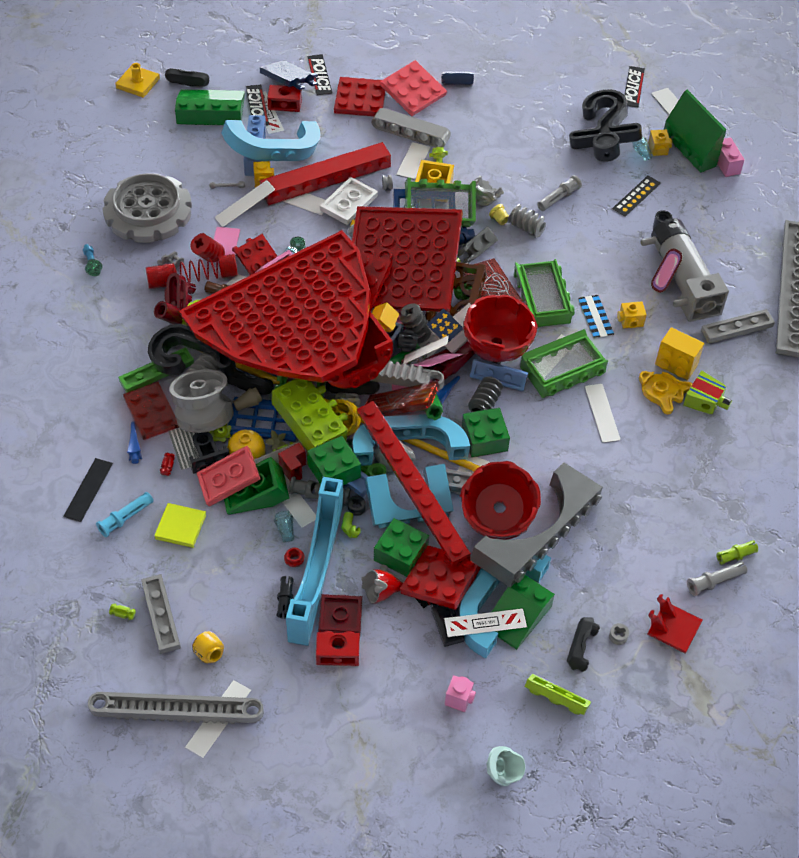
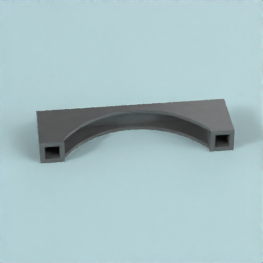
M565 462L553 472L549 484L557 495L560 509L559 519L552 527L541 534L524 539L500 540L485 536L473 548L470 561L510 588L516 582L519 583L524 578L525 573L535 567L539 559H544L548 550L555 548L559 539L566 537L572 526L576 527L583 515L587 516L592 506H597L602 499L600 494L603 487Z

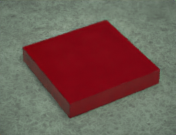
M321 594L318 632L332 631L334 633H344L352 631L354 633H361L363 596Z

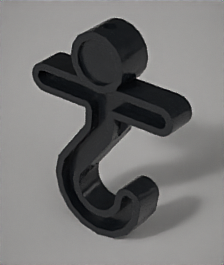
M603 89L593 92L584 99L582 104L583 117L586 120H591L596 117L598 110L602 108L610 109L598 120L596 128L572 131L569 134V140L572 149L593 147L595 158L599 161L608 162L620 155L621 143L636 142L642 139V126L639 123L619 125L628 114L626 96L620 91Z
M173 324L166 326L155 333L148 344L147 352L154 367L163 374L179 375L186 369L185 363L179 354H167L169 349L175 345H183L204 353H215L218 367L225 376H230L236 371L235 361L197 339L186 325Z

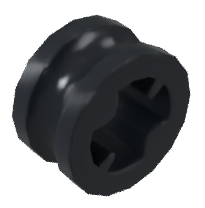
M352 496L348 500V511L353 513L354 516L362 515L366 509L365 499L361 496ZM353 504H360V507L358 508L356 506V508H354Z

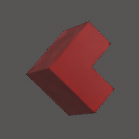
M297 443L278 453L279 465L283 468V472L289 481H291L292 477L301 480L302 467L306 465V451L300 443Z

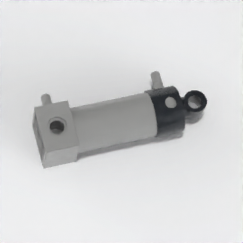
M658 211L655 215L651 238L641 239L640 243L642 246L654 244L662 258L673 248L682 253V262L673 277L682 295L681 299L673 301V306H681L689 322L722 315L729 290L720 274H710L683 222L673 218L672 214L668 211Z

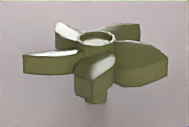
M271 430V438L267 439L265 443L272 445V451L273 449L278 450V447L286 445L282 441L286 433L277 435L275 431Z

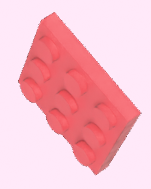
M416 60L383 79L380 83V86L411 116L444 97L447 93V90Z

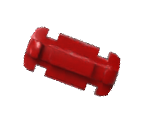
M167 452L164 454L165 457L160 469V474L163 476L171 474L173 461L175 460V455Z

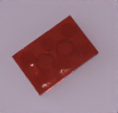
M159 382L123 394L124 401L143 440L179 428L176 416Z

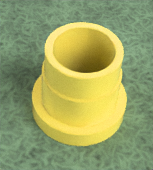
M502 204L496 205L489 212V216L500 225L506 224L509 217Z

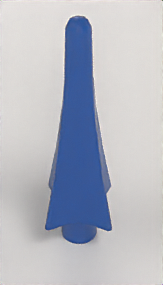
M456 376L443 386L441 390L436 391L441 404L444 403L452 388L459 381L460 376Z
M132 421L127 453L129 454V461L131 460V463L137 464L139 459H142L137 438L136 425Z

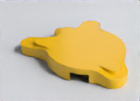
M642 371L639 375L643 395L649 401L658 404L662 412L667 415L673 412L672 402L682 403L684 394L692 386L691 382L680 381L673 375L663 371L662 374Z

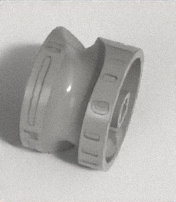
M212 369L195 370L179 376L171 383L169 390L172 402L177 405L175 416L177 424L181 429L194 433L208 432L224 426L232 419L234 414L232 401L229 397L222 394V390L228 386L227 377L224 373Z

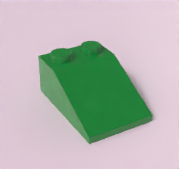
M272 457L256 464L260 480L224 499L228 515L273 507L290 498L283 468Z
M526 575L519 583L516 582L511 588L507 587L492 612L523 609L527 627L495 631L498 633V638L517 650L550 610L555 594Z

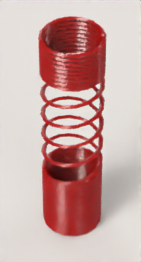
M234 254L217 256L216 272L211 258L208 257L207 274L202 260L199 259L198 276L194 264L190 260L189 278L183 262H180V275H182L181 266H183L188 282H191V264L197 281H200V262L205 277L209 280V260L216 279H218V261L222 278L238 275ZM174 263L146 267L149 289L167 287L168 277L172 273H177Z

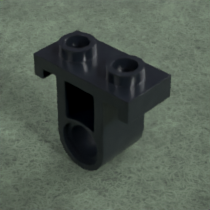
M210 432L195 433L193 435L194 451L197 456L195 459L193 456L189 457L193 474L229 455L227 445L223 446V450L218 451Z

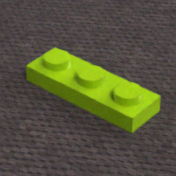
M534 674L527 679L524 686L532 694L543 695L549 698L551 703L568 707L570 712L577 715H584L591 704V701Z

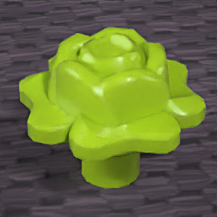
M443 147L433 148L432 153H429V157H433L439 163H443V158L448 155V151H445Z
M225 424L218 429L210 431L213 440L225 442L226 438L231 437V426Z

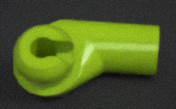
M345 512L341 529L349 538H357L361 533L360 527L356 528V525L352 524L353 513Z

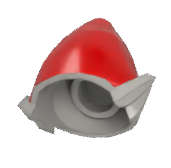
M378 569L368 571L361 578L363 582L362 589H365L367 598L372 604L382 602L392 594L399 592L403 584L392 574Z

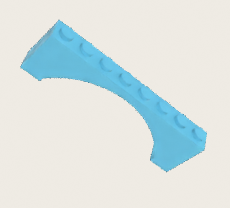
M322 478L306 569L297 595L294 599L290 600L286 615L287 639L289 643L309 646L343 509V480Z

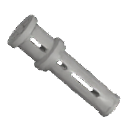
M576 175L571 176L570 180L561 183L557 190L537 202L538 208L541 211H545L564 196H570L574 190L582 187L581 180Z
M740 561L713 573L704 572L700 577L687 580L688 590L693 596H697L701 591L714 589L716 584L746 574L747 567L744 565V562Z

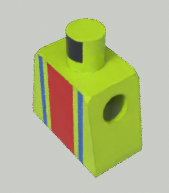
M701 370L687 392L683 406L707 414H713L717 406L728 410L732 400L724 397L726 386Z

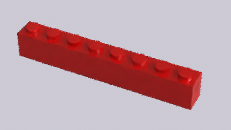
M381 142L262 179L260 184L267 180L275 188L264 199L269 206L347 181L350 177L357 178L391 167V154L384 143Z

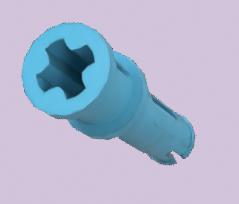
M145 492L118 512L112 511L109 517L103 521L96 522L99 532L104 537H108L110 532L118 527H123L127 519L153 503L154 500L148 492Z

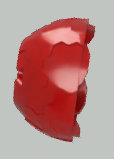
M489 295L477 299L468 308L465 320L463 321L464 334L470 348L482 359L494 362L513 361L522 356L535 340L538 327L534 315L527 305L508 295Z
M511 461L490 462L480 466L463 484L460 494L463 515L470 527L478 534L491 539L508 540L525 533L535 519L541 505V494L538 484L526 470ZM501 503L505 506V510L498 513L494 510V505Z

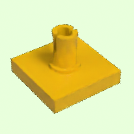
M133 63L115 84L117 89L144 98L160 80V75L141 68L139 63Z

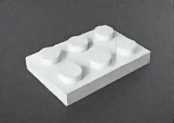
M350 177L320 205V211L348 225L356 217L357 206H368L378 196V191Z

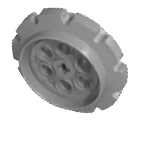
M154 173L138 174L123 179L117 183L115 189L111 188L104 198L103 215L107 226H112V231L117 236L126 240L130 238L139 243H150L167 239L179 232L178 227H185L191 217L192 202L188 190L182 189V183L178 180Z

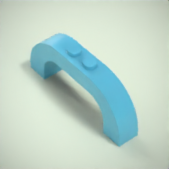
M226 120L221 132L224 140L233 150L247 158L259 161L305 160L313 155L320 139L319 126L317 122L301 121L297 131L299 139L257 138L247 132L241 120Z
M426 414L384 416L398 440L433 439L443 444L447 450L449 460L468 459L470 450L468 437L465 431L454 421L442 416L437 420L428 418ZM364 424L355 432L352 444V451L360 461L361 466L372 465L373 446L376 445Z
M546 555L544 559H539L535 567L531 571L528 570L525 575L539 583L549 569L551 557ZM481 568L475 578L476 580L471 584L462 599L459 616L478 614L500 583V580ZM492 631L464 635V641L470 649L486 659L497 643L498 633Z

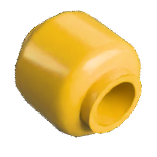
M208 631L199 634L195 638L192 650L202 662L214 663L222 657L224 644L213 632Z

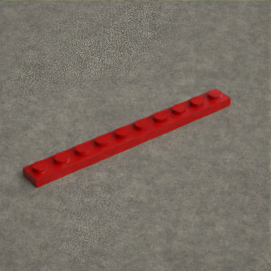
M372 401L357 408V414L452 566L471 557L470 551L375 402Z

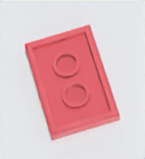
M248 446L197 472L205 502L209 507L260 480L255 461Z

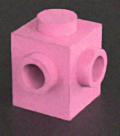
M453 675L446 692L445 705L465 712L468 704H472L476 692L473 691L474 682H471L466 677Z

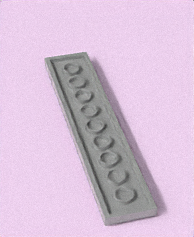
M785 220L776 354L799 357V222Z

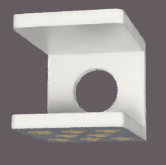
M442 309L426 324L438 340L448 336V344L445 347L451 353H455L468 341L463 327L445 309Z

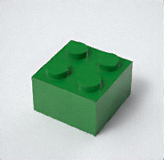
M500 408L463 414L461 428L468 437L471 458L508 451L510 436Z
M343 436L307 451V465L320 485L323 477L343 480V485L361 478V463Z
M393 518L374 547V561L381 565H386L388 568L407 577L429 545V535Z

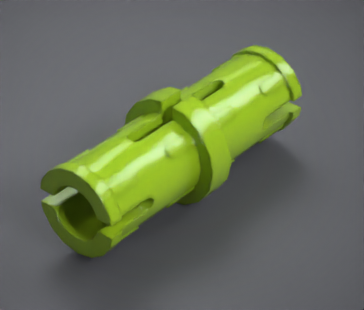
M754 540L741 545L736 544L730 549L717 552L716 557L721 565L733 560L739 561L744 556L757 553L758 545L757 543L754 544Z

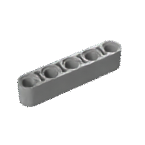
M380 108L371 121L373 127L378 130L435 148L444 147L451 136V132L446 127L385 108Z

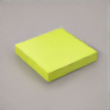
M167 503L155 532V539L194 548L206 517V511Z

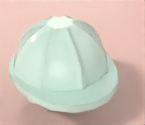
M506 746L493 748L486 762L487 773L494 782L501 786H509L511 783L518 782L525 774L526 765L523 757Z

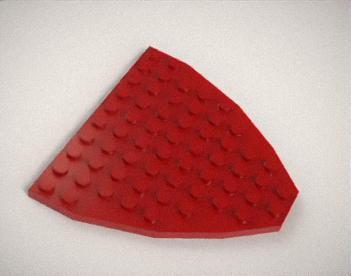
M341 230L179 310L197 339L236 363L278 376L323 383L357 365L368 331L371 293L360 251Z

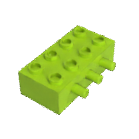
M294 379L272 390V405L305 449L308 451L340 436H343L346 441L348 429L342 422L347 420L348 417L346 413L337 416L332 410L333 407L337 406L335 399L326 402L321 394L326 392L325 386L322 385L315 388L311 381Z

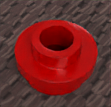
M296 547L288 549L284 555V561L290 567H299L305 560L304 553Z

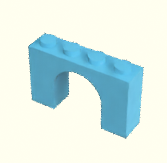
M445 464L425 467L423 469L424 480L447 517H449V513L453 512L454 509ZM386 474L366 477L365 484L373 526H378L379 529L387 528L393 518L406 524H410V520L418 519V522L424 521L417 509L405 510L393 502Z

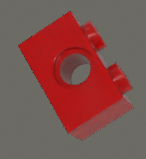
M270 85L267 97L268 110L300 112L302 89L298 90L294 86Z
M332 631L317 632L316 665L359 666L360 633L352 631L344 633H334ZM342 646L341 649H335L334 647Z

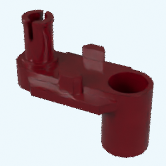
M172 273L167 279L165 302L160 301L155 305L154 316L171 324H182L183 318L179 310L187 307L188 303L192 301L191 295L196 291V288H193L196 285L187 282L184 276Z

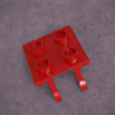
M263 234L254 239L248 238L244 245L232 248V251L236 254L235 256L239 258L249 275L254 274L262 266L278 257Z
M660 594L657 598V601L660 603L658 615H654V610H651L648 614L651 619V627L647 635L686 654L703 619L672 605L669 597L664 600L663 594Z

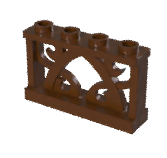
M456 262L455 271L460 273V277L457 278L455 274L453 289L460 286L463 294L470 298L469 300L458 302L454 308L450 307V312L448 313L452 317L458 313L459 307L466 306L468 303L472 305L477 299L481 298L487 275L485 264L474 265ZM463 272H465V273H471V274H476V275H467V276H464V273H463ZM464 284H466V287L472 286V288L470 290H466L464 288ZM426 311V320L428 322L432 320L438 311Z

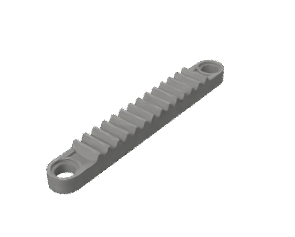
M389 360L378 376L370 381L417 389L424 388L423 390L435 389V391H438L444 386V375L436 370L423 369L420 365L418 367H415L414 364L408 366L406 363L400 365L399 362L393 364ZM433 378L440 380L438 383L430 382Z
M96 692L88 699L89 710L94 716L115 717L116 719L125 718L126 720L130 718L138 720L141 718L143 720L151 719L152 721L156 719L164 721L166 719L170 722L173 720L178 722L185 720L187 722L195 721L196 723L200 721L208 723L211 721L213 723L221 722L225 724L229 722L234 724L235 722L256 723L262 719L264 714L263 704L255 698ZM97 700L105 701L104 707L100 709L94 708L93 705ZM251 706H256L259 709L255 715H249L246 711Z

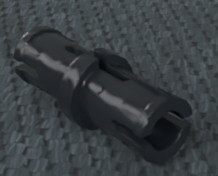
M282 576L280 579V592L277 594L279 603L276 614L279 618H282V612L285 611L284 619H286L290 600L294 596L292 594L294 578L290 576L288 577V584H286V576Z

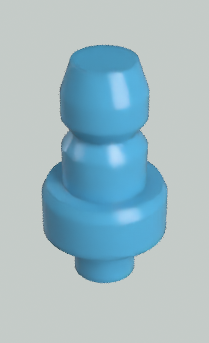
M85 244L83 253L87 256L88 261L93 263L95 261L93 247Z

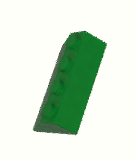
M181 89L175 104L176 123L181 125L224 126L226 120L242 121L245 91Z
M687 89L683 92L666 119L664 130L667 129L668 136L672 139L674 146L702 173L717 167L727 129Z

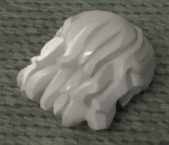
M482 176L474 180L476 181V205L488 206L504 194L501 187L499 189L492 188L489 185V181L482 180Z

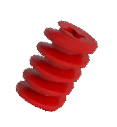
M205 233L198 234L191 241L190 247L192 252L206 261L209 257L214 263L217 256L225 255L223 245Z

